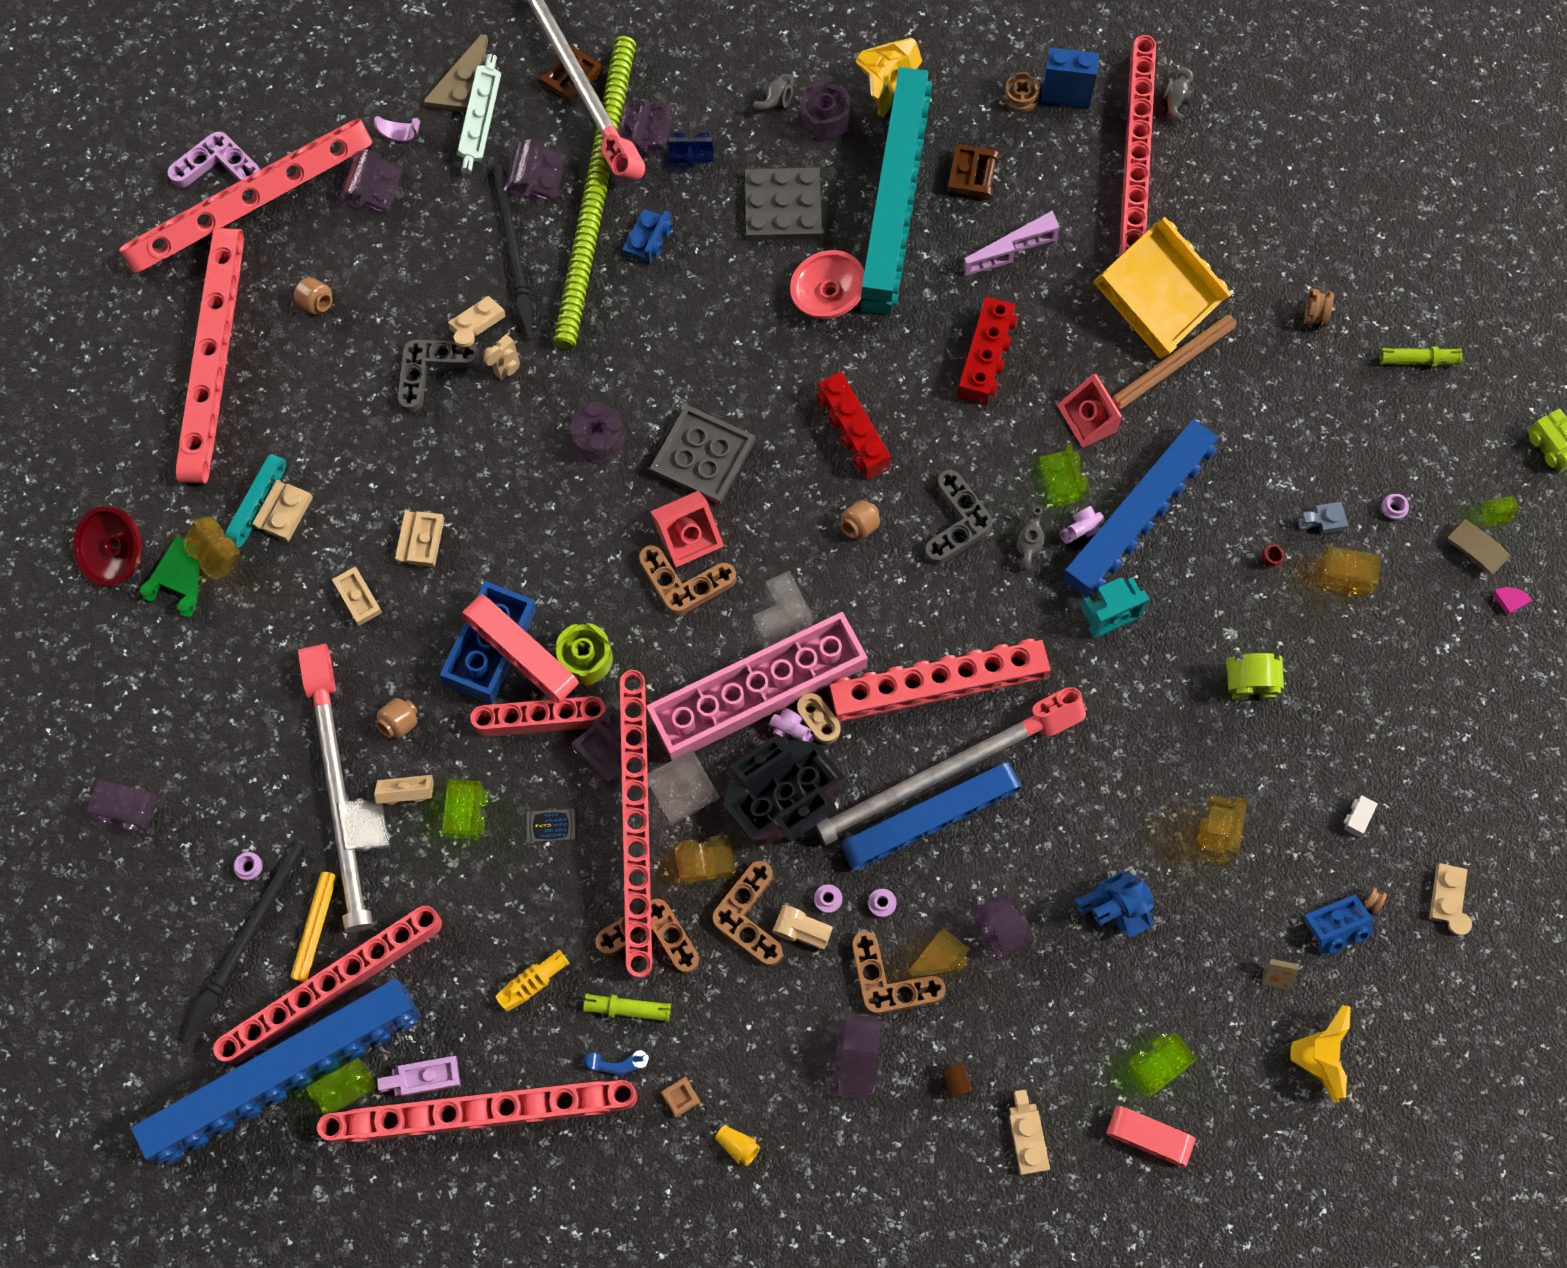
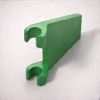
M176 536L150 579L142 585L140 594L143 595V599L149 602L154 601L159 587H165L185 596L179 602L177 609L182 616L186 618L191 617L198 598L200 545Z

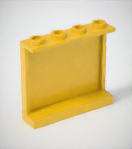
M1166 217L1156 222L1093 281L1160 359L1170 354L1177 347L1176 345L1220 302L1232 295L1227 289L1225 282L1217 278L1211 271L1210 265L1198 256L1194 251L1193 245L1179 234L1174 223L1168 221Z

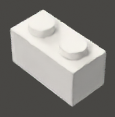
M1361 796L1358 800L1354 799L1350 807L1353 810L1351 814H1347L1343 822L1346 824L1344 830L1357 837L1362 836L1378 803L1364 796Z

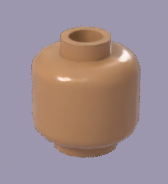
M308 277L301 280L295 287L294 301L301 309L310 314L318 315L330 308L332 292L330 287L323 282Z
M864 500L856 501L841 514V528L850 538L864 539L875 531L880 524L877 507Z
M394 698L378 711L376 726L387 738H402L416 726L417 709L409 700L403 701L399 698Z

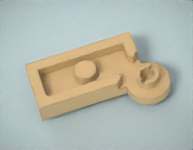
M487 296L448 322L449 329L455 333L454 341L459 347L471 346L475 341V336L505 317V311L493 299Z
M507 334L497 342V346L488 347L483 353V361L488 366L492 365L494 374L501 380L507 375L510 376L515 373L520 365L514 340Z
M1439 863L1436 865L1429 920L1448 922V928L1453 934L1457 936L1465 935L1472 927L1470 917L1462 913L1468 869Z

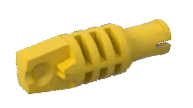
M558 949L557 952L541 964H532L531 967L524 970L515 979H512L495 997L501 1007L508 1012L529 1000L531 996H534L543 987H546L550 982L549 978L570 963Z

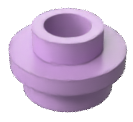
M1391 494L1383 500L1381 508L1386 517L1392 520H1399L1408 513L1409 504L1403 495ZM1390 505L1397 506L1399 511L1393 510Z
M252 852L239 855L234 862V872L243 880L255 879L262 871L260 857ZM250 862L253 863V868L250 871H245V865Z
M823 885L815 893V905L824 913L835 912L842 904V894L833 885ZM831 894L834 900L827 903L823 900V896Z
M877 889L869 897V909L875 916L887 917L896 908V898L887 889ZM885 898L888 904L885 907H880L877 904V900Z

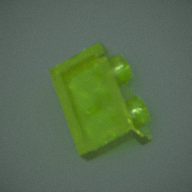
M1071 444L1066 445L1064 451L1039 457L1038 463L1053 508L1084 500L1086 490L1089 489L1088 481L1085 475H1081L1079 469L1081 466L1080 456L1077 451H1073Z
M357 1058L306 1087L310 1097L318 1102L323 1114L326 1115L337 1112L375 1090L377 1085L366 1063Z

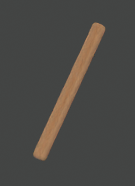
M1231 315L1223 317L1115 394L1112 399L1118 409H1122L1234 329L1237 324L1236 320Z

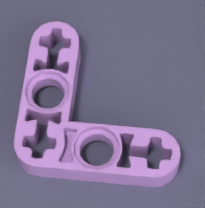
M214 132L175 161L168 169V176L173 185L182 188L190 185L218 162L238 181L246 178L245 168L251 175L260 169L225 133ZM218 142L220 144H223L221 147H219L218 145L215 146V144ZM197 156H206V160L203 163H194V159ZM233 156L241 157L237 164L228 163L229 159ZM180 172L181 174L185 175L180 177L179 175H177V173Z

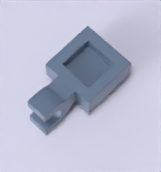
M1342 502L1318 505L1313 509L1314 512L1302 513V518L1297 520L1299 530L1318 527L1320 534L1346 530L1349 526Z

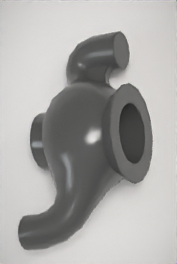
M1183 66L1178 74L1181 78L1174 81L1170 78L1162 101L1166 100L1171 118L1179 123L1182 120L1183 114L1178 112V108L1181 104L1187 105L1192 90L1188 89V85L1193 81L1194 77L1193 72Z
M781 74L776 80L766 83L762 93L763 98H766V100L755 101L753 109L766 110L782 105L787 108L793 95L792 84L794 82V75Z
M1039 506L1034 507L1030 522L1023 527L1018 536L1017 548L1024 555L1020 564L1022 571L1030 570L1032 557L1038 555L1044 545L1045 536L1040 526L1042 508Z

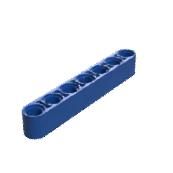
M1006 762L850 837L839 846L852 871H855L1016 793L1022 788V785L1010 763Z

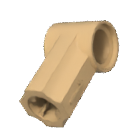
M783 905L772 932L790 941L798 940L824 951L833 927L807 917L799 909Z

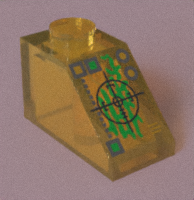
M942 928L908 970L906 977L912 980L927 976H951L955 970L960 973L970 960L966 957L970 949Z

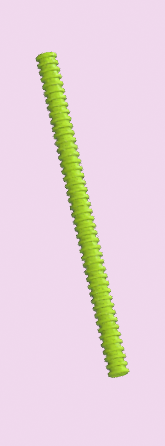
M619 36L614 41L615 45L613 46L612 58L610 60L607 84L605 85L604 97L602 99V105L617 132H619L621 114L623 113L624 100L626 98L625 94L627 93L629 75L636 48V42L627 36ZM598 127L596 137L594 138L578 225L576 226L577 231L573 241L574 245L572 246L571 259L569 261L570 266L566 275L567 280L565 281L564 294L562 295L563 301L560 304V315L558 316L557 329L553 338V342L557 346L565 349L576 346L577 333L581 322L580 318L582 317L583 304L585 302L584 298L588 287L587 283L589 282L590 269L592 267L591 263L599 233L598 228L600 227L601 214L603 213L605 194L607 193L609 174L611 172V168L601 150L604 138Z

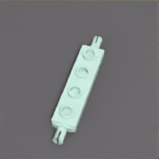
M487 54L485 66H477L457 150V155L464 158L461 171L465 173L467 168V174L472 172L474 161L481 162L501 77V73L494 69L497 56L493 55L491 61L492 54Z

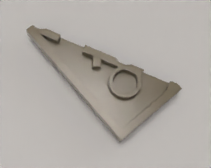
M481 34L425 98L426 108L458 112L467 111L477 66H483L488 45L487 35Z

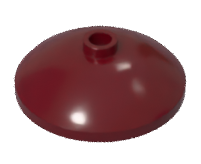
M99 506L88 511L79 521L74 534L73 551L76 563L84 576L98 585L114 586L129 579L139 564L142 551L141 536L131 516L114 506Z

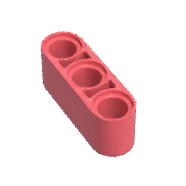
M1122 1106L1115 1107L1106 1132L1108 1136L1181 1167L1187 1166L1196 1138L1185 1132Z

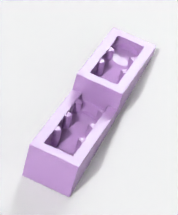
M1053 210L966 257L963 266L964 275L967 276L1012 263L1014 252L1056 241L1059 225Z

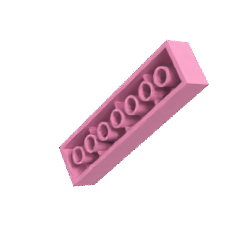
M840 612L647 705L646 708L648 716L673 762L799 701L805 694H814L830 686L837 679L849 677L867 668L868 657L844 613Z

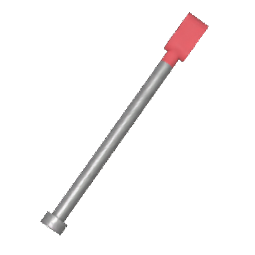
M523 0L529 2L604 138L601 150L613 173L633 181L640 180L645 172V164L632 141L619 136L545 1Z
M327 644L299 649L298 654L307 698L313 697L347 906V914L342 916L345 932H358L371 928L373 922L371 911L364 909L354 846L349 847L347 844L343 815L347 816L348 805L329 693L336 692L328 646Z
M1073 687L1062 689L1037 702L1032 709L1034 716L830 819L828 817L815 825L819 837L826 846L838 840L837 833L1037 732L1043 736H1053L1081 722L1086 716L1081 692Z

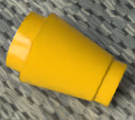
M726 1125L718 1131L715 1140L719 1142L738 1164L743 1163L745 1166H748L754 1160L760 1149L755 1139Z

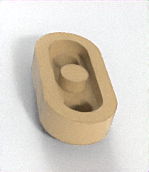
M813 693L803 695L797 703V712L802 717L804 724L810 728L811 733L819 742L823 744L835 742L840 735L841 729L838 719L820 696ZM808 706L815 707L816 711L813 713H808L806 711V708ZM829 727L832 732L826 735L822 733V729Z

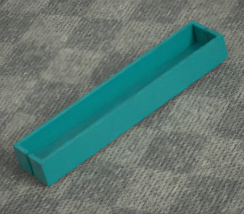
M899 67L862 283V312L891 316L892 306L897 307L899 286L903 272L902 267L905 260L906 243L910 229L909 224L912 217L917 175L919 174L924 132L927 125V113L931 99L932 81H928L929 71L904 67Z

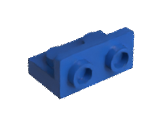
M643 209L622 249L623 255L651 265L654 257H658L661 253L664 237H668L672 231L673 222H671L670 212L664 211L661 216Z
M1356 894L1305 914V923L1319 942V952L1322 956L1329 953H1337L1348 945L1364 942L1372 936L1373 918Z

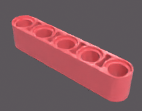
M480 594L461 613L464 621L554 702L559 704L579 684L576 677L483 594Z
M590 696L566 698L559 704L553 700L482 705L472 711L470 719L479 735L490 737L596 728L605 723L607 712L600 698ZM595 707L601 710L597 716L590 717L587 715L591 708ZM564 710L573 711L570 718H560V714ZM536 713H546V716L543 720H533V716ZM509 715H518L516 722L511 724L505 722ZM481 718H491L489 724L485 726L478 725Z

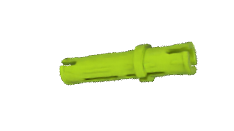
M1432 346L1431 349L1381 348L1380 364L1430 365V367H1437V365H1461L1462 349H1439L1438 346Z
M588 993L585 995L586 1001H584L583 1012L609 1014L611 1018L619 1015L669 1022L670 1003L664 1004L618 998V995L614 994L611 997L590 995Z

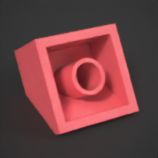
M699 491L650 511L659 535L675 567L724 546L708 502Z

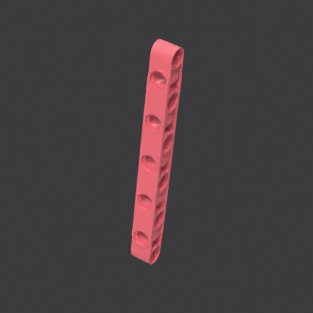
M361 119L352 120L129 241L119 251L133 273L140 272L211 234L215 228H222L372 144V139ZM336 141L340 142V149L335 153H331V144ZM292 165L296 166V174L287 176V168ZM245 190H253V196L250 200H242V194ZM208 214L209 220L206 224L197 223L200 215ZM156 239H164L165 244L159 249L152 247Z
M215 228L213 230L176 464V478L179 483L205 484L209 478L244 246V236L241 229ZM211 351H215L213 354L207 356V354ZM208 397L206 401L200 402L201 399ZM200 445L198 449L192 450L194 446Z
M599 1081L368 1107L326 1114L320 1118L317 1124V1131L321 1138L332 1143L362 1142L590 1116L630 1109L637 1101V1092L628 1081ZM621 1088H628L631 1091L629 1100L624 1103L616 1101L617 1091ZM565 1094L571 1095L573 1098L572 1105L567 1109H560L558 1106L560 1097ZM506 1101L514 1102L513 1113L503 1116L500 1111L502 1104ZM451 1107L455 1108V1119L449 1123L444 1122V1111ZM396 1114L398 1118L397 1125L392 1129H387L385 1126L386 1118L389 1115ZM333 1121H338V1132L333 1136H329L327 1132L328 1125Z

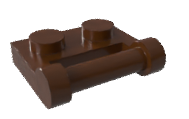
M569 45L591 84L602 71V64ZM559 59L546 74H542L539 77L538 83L544 89H550L573 104L580 94L567 71L557 81L554 80L565 68Z
M956 144L947 192L977 196L981 200H990L993 194L991 186L995 164L999 161V152L993 149ZM979 159L986 162L982 185L974 184Z

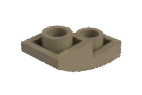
M1466 519L1447 538L1449 544L1470 556L1472 563L1491 575L1510 558V554L1500 544Z

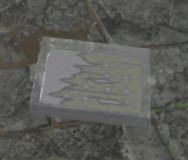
M358 798L356 801L338 802L336 804L344 850L363 849L368 851L370 848L389 846L382 803L376 804L375 800L362 801L361 798Z

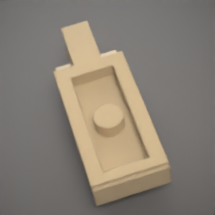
M1026 1090L1014 1091L1016 1107L1009 1108V1120L1020 1175L1049 1171L1050 1166L1036 1104L1029 1105Z

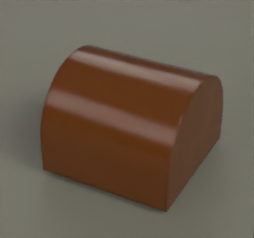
M959 1063L942 1070L951 1099L972 1094L973 1089L965 1064Z

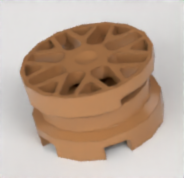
M1026 72L1016 73L1014 77L1010 76L1005 86V101L1007 105L1019 112L1033 109L1039 99V81L1036 77L1033 78Z
M1311 289L1304 316V323L1306 325L1319 324L1321 321V327H1327L1333 307V292L1329 291L1325 295L1319 289Z

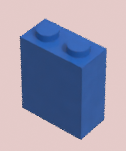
M1049 48L1040 103L1089 109L1097 76L1099 53Z

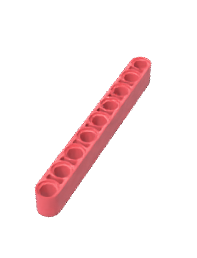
M421 906L221 1036L214 1044L213 1051L215 1056L229 1065L241 1063L437 934L442 926L440 916L429 906ZM432 915V924L428 927H421L422 918ZM402 931H408V939L403 943H397L398 934ZM378 947H384V955L379 959H373V951ZM353 963H360L359 972L355 975H349V966ZM329 979H335L334 988L331 991L325 992L323 989L325 982ZM310 995L311 1001L309 1005L300 1008L299 1001L301 997ZM280 1011H285V1020L280 1024H275V1015ZM260 1027V1036L256 1040L251 1041V1030ZM234 1043L236 1046L234 1054L226 1057V1047Z

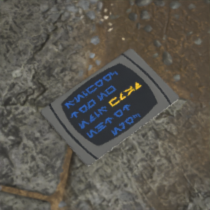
M574 809L526 812L527 842L575 839Z

